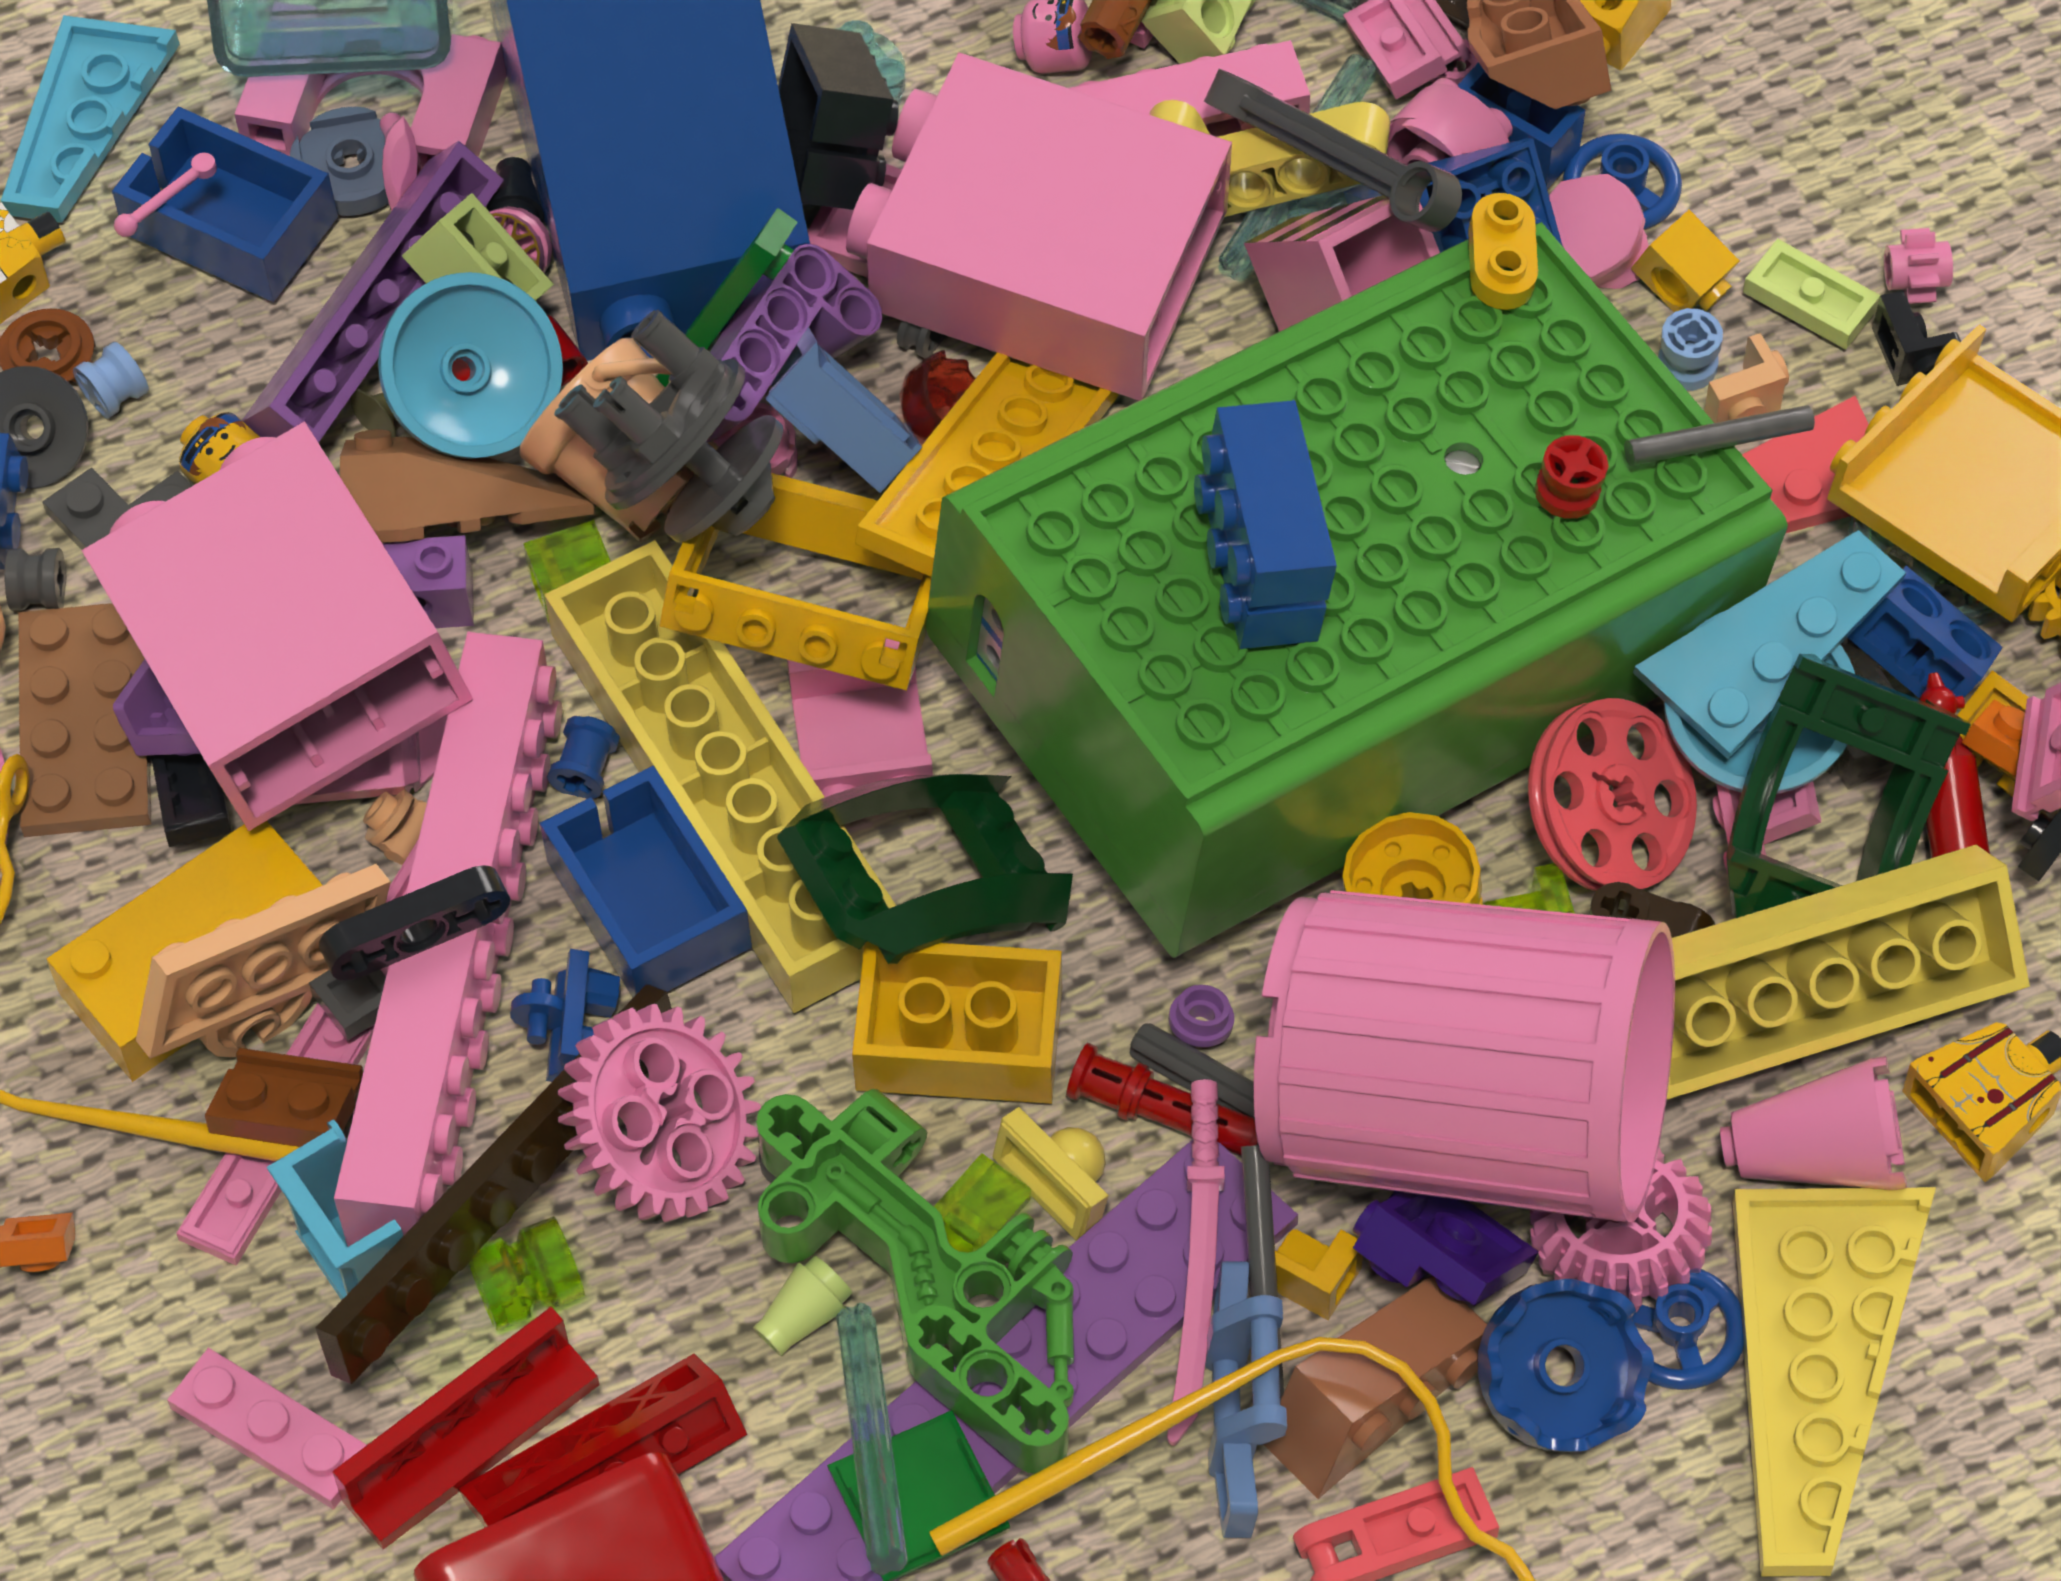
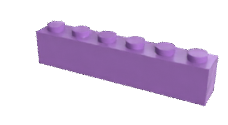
M460 141L429 159L242 421L260 437L275 438L305 421L319 443L377 361L385 327L395 309L413 291L426 284L402 255L471 193L485 207L504 179Z

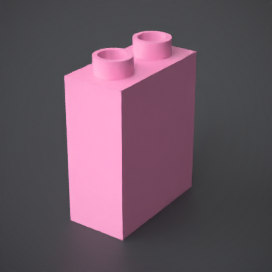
M958 52L938 95L914 89L908 96L899 116L892 144L893 157L905 161V164L892 190L873 183H869L864 188L850 220L846 238V250L850 254L867 259L868 289L877 298L882 314L1140 401L1148 389L1227 212L1232 142Z
M305 421L277 438L260 437L243 443L227 456L218 472L166 502L148 501L134 506L116 520L109 535L81 550L205 762L248 831L473 700L438 631Z

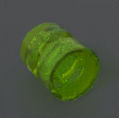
M554 1216L520 1229L517 1240L514 1243L510 1244L501 1237L486 1242L469 1262L476 1287L496 1332L530 1319L534 1306L538 1304L547 1309L549 1307L555 1309L585 1297L583 1284L560 1225Z

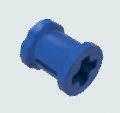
M573 716L567 719L563 731L567 741L560 760L551 764L547 779L561 793L586 799L590 797L595 799L600 796L604 786L601 773L607 756L616 751L620 736L611 725L603 720L590 716Z

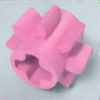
M1930 228L1900 230L1901 244L1886 245L1884 274L1886 286L1889 291L1903 290L1909 304L1936 302V287H1950L1952 284L1953 258L1950 244L1948 241L1935 242V232H1930Z

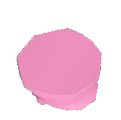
M1609 174L1590 175L1561 181L1551 192L1549 198L1564 249L1598 288L1620 289L1639 280L1640 278L1632 271L1631 267L1649 245L1647 235L1643 229L1646 221L1640 203L1630 188Z

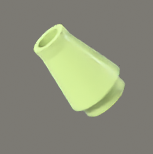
M814 1255L804 1266L797 1263L767 1312L753 1329L772 1349L782 1356L791 1346L844 1312L846 1309L843 1303L853 1292L832 1268Z

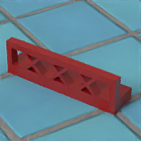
M549 1307L332 1471L342 1502L383 1550L459 1493V1487L484 1474L600 1385L597 1374L569 1344L564 1320L552 1307Z
M694 1353L459 1487L458 1490L468 1508L485 1528L645 1454L665 1453L678 1475L746 1436L747 1432L722 1379Z

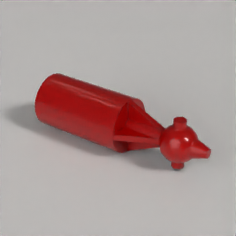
M1935 672L1928 675L1926 690L1922 693L1919 700L1925 702L1927 699L1953 714L1956 713L1957 709L1965 708L1964 697L1955 696L1950 689L1945 687L1939 673ZM1959 736L1945 765L1948 773L1926 820L1931 858L1973 845H1978L1990 854L1976 757L1968 746L1962 743L1963 739L1961 736Z

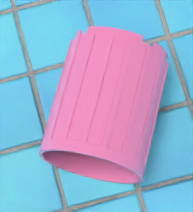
M1330 890V893H1320L1317 899L1298 897L1289 905L1275 936L1262 991V997L1273 998L1268 1037L1256 1036L1254 1117L1257 1140L1265 1161L1274 1162V1165L1289 1167L1293 1177L1622 1222H1633L1636 1220L1644 1205L1657 1159L1671 1068L1675 1013V964L1671 933L1666 923L1641 919Z

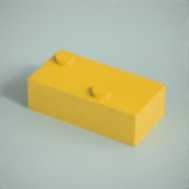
M268 821L250 831L243 824L46 958L61 997L133 1082L188 1044L186 1043L150 1059L136 1041L152 957L173 943H187L213 932L228 920H242L270 908L275 902L286 896L294 895L297 897L323 885Z

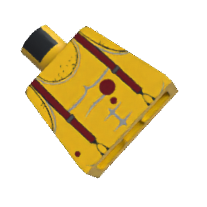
M1993 1023L1911 1062L1902 1092L1977 1175L1986 1182L2054 1115L2061 1095L2060 1082L2053 1076L2061 1070V1038L2054 1032L2047 1030L2025 1045L2006 1024Z

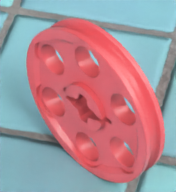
M1606 698L1583 703L1562 712L1542 733L1535 747L1529 769V806L1538 837L1556 866L1571 880L1592 891H1597L1602 886L1614 882L1628 883L1638 889H1645L1669 876L1679 865L1689 848L1696 822L1697 799L1690 763L1677 748L1666 723L1655 713L1638 703L1619 698ZM1581 722L1589 726L1594 736V748L1590 755L1582 751L1577 741V729ZM1631 726L1641 733L1644 740V752L1640 760L1633 756L1627 744V735ZM1558 775L1567 780L1571 789V802L1567 809L1557 802L1554 795V782ZM1659 783L1670 794L1671 810L1668 816H1664L1659 812L1655 804V789ZM1609 785L1613 786L1612 791L1609 790ZM1614 800L1617 802L1618 807L1613 806ZM1586 833L1592 835L1599 848V857L1595 866L1590 865L1582 854L1581 844ZM1637 836L1644 841L1649 852V861L1644 870L1638 867L1632 855V844Z

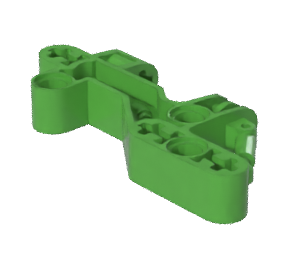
M871 1089L865 1092L833 1121L828 1119L808 1101L796 1095H779L765 1102L758 1112L756 1121L759 1152L763 1165L776 1179L764 1190L759 1198L758 1216L763 1248L769 1256L784 1263L804 1261L812 1256L839 1230L890 1274L907 1363L914 1379L1023 1471L1035 1474L1065 1458L1069 1446V1415L1067 1407L1072 1404L1074 1398L1073 1386L1068 1381V1365L1074 1363V1289L1072 1283L1063 1274L1072 1260V1250L1066 1245H1058L1052 1248V1236L1045 1230H1039L1034 1233L1035 1221L1027 1213L1015 1216L976 1251L966 1253L954 1249L948 1242L940 1212L898 1177L921 1151L927 1138V1131L878 1089ZM789 1215L799 1216L804 1219L799 1225L790 1228L775 1224L780 1218ZM981 1294L992 1295L999 1299V1302L993 1306L985 1308L976 1307L968 1301L974 1296ZM1035 1305L1046 1310L1047 1362L1054 1366V1382L1050 1388L997 1345ZM945 1344L949 1345V1351L943 1347ZM982 1382H994L1003 1388L998 1394L988 1397L980 1396L971 1389ZM1026 1428L1032 1432L1030 1435L1026 1434ZM1045 1429L1050 1431L1048 1435L1044 1432Z

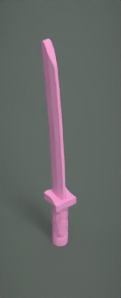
M1206 1079L1196 1080L1191 1083V1101L1193 1102V1105H1191V1120H1193L1192 1157L1194 1161L1192 1166H1187V1191H1192L1190 1250L1184 1321L1173 1402L1203 1386L1207 1355V1334L1211 1320L1216 1263L1219 1191H1224L1225 1174L1224 1166H1219L1217 1161L1219 1157V1143H1217L1218 1105H1216L1218 1101V1084L1213 1080ZM1199 1412L1168 1429L1167 1441L1170 1445L1175 1446L1179 1443L1198 1417Z

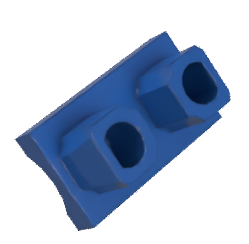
M569 950L567 968L558 972L556 976L554 995H551L550 980L536 978L532 981L530 993L518 995L511 1002L510 1018L514 1023L528 1028L527 1041L536 1045L544 1044L546 1042L547 1030H551L546 1081L552 1082L564 1070L565 1064L574 1060L579 1054L575 1046L577 1042L594 1035L592 1027L583 1026L584 1013L611 1018L616 1009L619 997L620 976L588 968L590 953L588 951Z

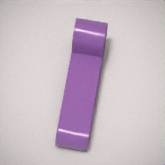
M804 244L794 249L773 281L762 274L711 349L710 353L717 360L735 359L745 368V380L734 404L713 434L708 438L707 443L716 440L752 414L808 327L817 340V345L822 347L833 358L843 355L880 328L882 309L877 298L819 246Z

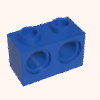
M1906 565L1903 568L1906 572L1904 580L1847 638L1919 699L1926 690L1928 675L1935 672L1939 673L1945 687L1950 689L1955 696L1965 697L1981 681L2003 647Z

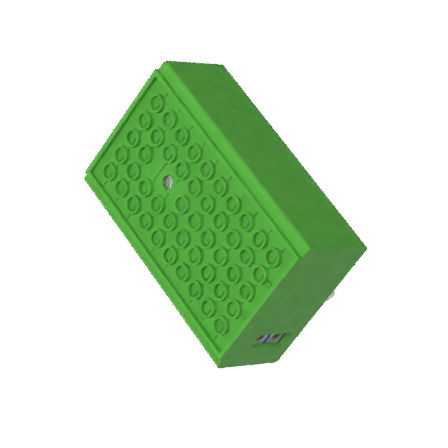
M1542 222L1536 224L1538 276L1531 298L1521 307L1510 310L1496 309L1484 304L1476 297L1470 281L1469 239L942 498L928 601L927 634L1170 956L1175 958L1344 867L1347 851L1357 837L1386 817L1407 812L1439 816L1528 768L1542 733L1562 712L1583 703L1606 698L1625 699L1642 706L1656 699L1659 696L1633 673L1634 666L1692 632L1707 619L1728 610L1767 585L1788 527L1784 514L1770 499L1773 490L1735 446L1630 466L1628 464L1624 451L1626 440L1712 424L1714 422ZM1511 268L1503 269L1506 271H1513ZM1295 400L1337 567L1329 599L1325 600L1326 612L1318 641L1240 649L1234 623L1225 624L1221 613L1220 587L1221 584H1224L1221 568L1212 569L1208 558L1207 532L1211 529L1208 514H1199L1195 503L1194 479L1197 474H1204L1202 439L1203 436L1212 434L1217 407ZM1565 435H1579L1594 441L1601 446L1607 455L1609 465L1604 483L1601 485V492L1596 507L1588 515L1580 518L1565 519L1552 515L1541 506L1535 494L1534 487L1539 471L1542 469L1541 464L1547 446L1555 439ZM1573 478L1571 483H1578V480ZM1583 722L1579 724L1577 729V741L1592 733L1589 726Z

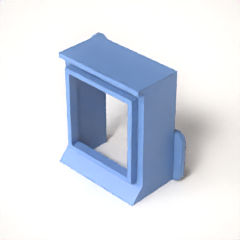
M808 327L771 383L772 388L765 399L814 444L821 440L881 493L919 452L922 446L908 424H903L895 413L822 347L817 345V340Z

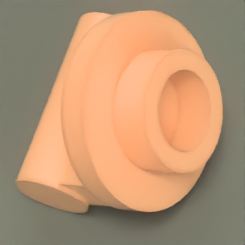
M405 789L393 796L387 791L384 792L373 802L364 816L363 822L369 826L365 839L373 846L382 850L387 859L403 865L419 839L427 803L417 800Z

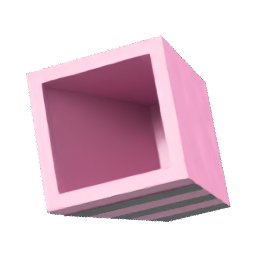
M1384 195L1290 218L1244 243L1279 332L1440 253L1433 233L1399 220L1392 212L1390 199ZM1419 203L1420 212L1423 209L1421 203Z

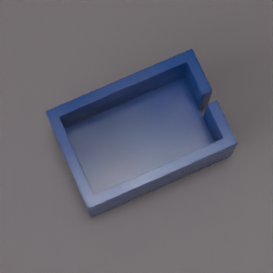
M179 106L148 144L152 157L141 153L112 190L118 215L131 214L161 191L160 188H166L191 169V161L195 155L199 153L211 154L215 158L216 173L208 179L197 178L138 223L137 231L130 237L272 302L277 299L338 218L329 173Z
M1296 401L1217 407L1212 434L1205 435L1202 439L1204 474H1197L1195 476L1194 496L1198 513L1208 514L1211 529L1207 532V552L1212 569L1221 568L1224 584H1221L1220 607L1225 624L1234 623L1240 649L1318 641L1326 612L1325 600L1329 599L1337 564Z
M654 765L602 791L611 835L605 838L602 837L598 809L591 797L540 822L548 864L632 997L646 984L668 992L752 948L747 909Z

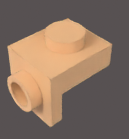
M1761 333L1749 336L1747 339L1743 362L1744 370L1709 382L1704 411L1714 423L1774 412L1781 409L1784 388L1789 382L1788 369L1782 355L1777 350H1770Z

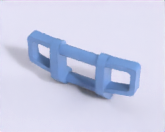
M1249 1261L1221 1262L1214 1297L1213 1315L1207 1334L1205 1363L1206 1368L1212 1371L1213 1382L1244 1367L1248 1359L1250 1347L1251 1362L1278 1350V1328H1281L1283 1321L1282 1300L1268 1295L1247 1298ZM1279 1365L1252 1380V1407L1241 1411L1240 1388L1213 1403L1214 1431L1208 1451L1209 1475L1214 1477L1223 1538L1252 1537L1258 1516V1501L1253 1468L1255 1450L1257 1445L1266 1444L1286 1434L1287 1408L1280 1403Z

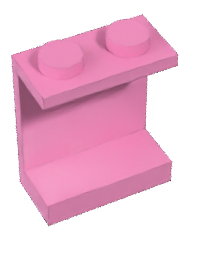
M886 639L885 647L898 650L900 642ZM787 660L800 760L824 797L881 780L904 776L933 775L931 754H928L917 689L916 665L906 691Z

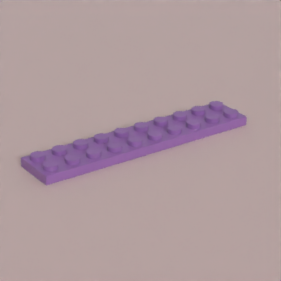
M1193 1139L1069 1247L1073 1252V1256L1067 1270L1063 1274L1072 1283L1074 1289V1363L1068 1365V1381L1073 1386L1074 1398L1072 1404L1067 1407L1069 1428L1183 1327L1192 1191H1187V1166H1192L1194 1161L1192 1157ZM1219 1143V1157L1217 1161L1219 1166H1224L1225 1180L1224 1191H1219L1216 1263L1212 1300L1215 1297L1221 1262L1248 1261L1242 1163L1221 1143ZM1271 1190L1274 1242L1276 1244L1298 1225V1214ZM1035 1305L997 1345L1050 1388L1054 1382V1366L1047 1362L1046 1310ZM915 1381L714 1557L724 1580L883 1581L827 1465L951 1410ZM982 1382L971 1390L980 1396L988 1397L998 1394L1003 1388L994 1382ZM954 1414L994 1494L997 1493L1022 1469L1015 1466ZM1026 1428V1434L1030 1435L1032 1432ZM1048 1429L1044 1430L1047 1435L1050 1433Z

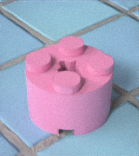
M1440 78L1431 86L1421 90L1390 121L1387 155L1405 165L1417 161L1429 163L1509 143L1508 138L1512 134L1513 127L1508 117L1502 111L1488 108L1474 95L1460 89L1452 80Z

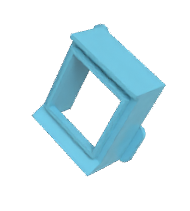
M332 1119L327 1122L328 1131L266 1168L288 1199L297 1227L295 1232L342 1300L403 1237V1232L394 1219L347 1247L334 1201L347 1140L339 1125Z

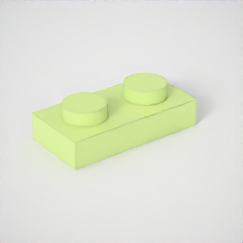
M1778 238L1745 278L1743 293L1845 350L1875 314L1880 298L1878 293Z

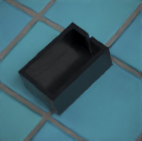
M791 23L778 89L801 202L803 204L854 210L862 191L869 183L883 187L886 160L884 156L878 155L879 150H883L885 136H893L896 130L899 113L898 102L893 99L887 87V80L885 77H882L876 65V58L874 55H871L860 32Z

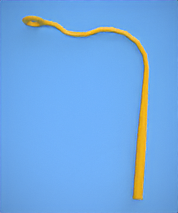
M18 754L10 756L0 771V869L2 872L0 884V925L12 897L15 871L5 844L8 825L12 816L16 815L24 805L29 789L30 774L28 764L24 757ZM15 774V788L13 795L11 797V783L13 776ZM0 1090V1103L19 1111L218 1152L277 1161L299 1148L212 1134L208 1131L207 1123L20 1098Z
M1317 1337L1275 1350L1087 1445L929 1531L938 1551L944 1556L1099 1471L1277 1365L1318 1351L1361 1354L1398 1373L1423 1403L1436 1432L1438 1482L1453 1518L1472 1542L1503 1557L1519 1581H1536L1513 1547L1479 1530L1465 1511L1452 1481L1450 1431L1436 1398L1409 1365L1366 1341Z

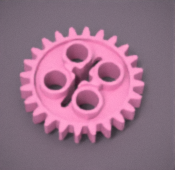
M651 1004L637 1012L634 1008H630L614 1015L613 1019L610 1018L592 1027L594 1035L577 1042L575 1045L582 1057L572 1060L564 1066V1070L577 1082L558 1089L560 1097L573 1103V1110L559 1116L558 1122L568 1126H575L577 1132L575 1137L564 1144L565 1149H583L586 1158L576 1170L578 1174L581 1175L596 1170L600 1177L596 1183L594 1193L599 1196L611 1190H617L615 1209L622 1211L637 1204L640 1220H646L659 1214L664 1222L676 1220L684 1215L690 1218L708 1211V1207L726 1201L728 1199L726 1189L741 1185L745 1181L737 1167L755 1162L756 1156L743 1143L758 1138L757 1127L746 1123V1115L760 1110L761 1104L751 1100H744L742 1091L749 1088L755 1081L750 1076L737 1077L734 1072V1068L743 1057L742 1054L738 1052L725 1057L720 1050L724 1044L726 1034L719 1032L705 1038L703 1036L705 1018L699 1016L684 1023L681 1007H674L663 1013L660 1012L657 1004ZM639 1059L645 1063L649 1079L644 1076L640 1068ZM694 1090L701 1098L702 1109L695 1101ZM618 1116L626 1125L627 1137L622 1134L618 1126ZM672 1147L676 1149L680 1156L681 1167L677 1165L673 1158Z

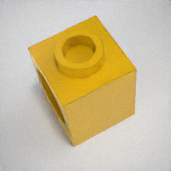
M1689 209L1648 246L1631 269L1673 312L1686 308L1693 309L1697 305L1707 312L1731 289L1732 286L1725 278L1740 260Z

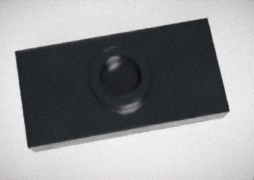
M201 753L188 756H179L177 754L151 755L164 832L169 847L226 835L232 832L225 793Z

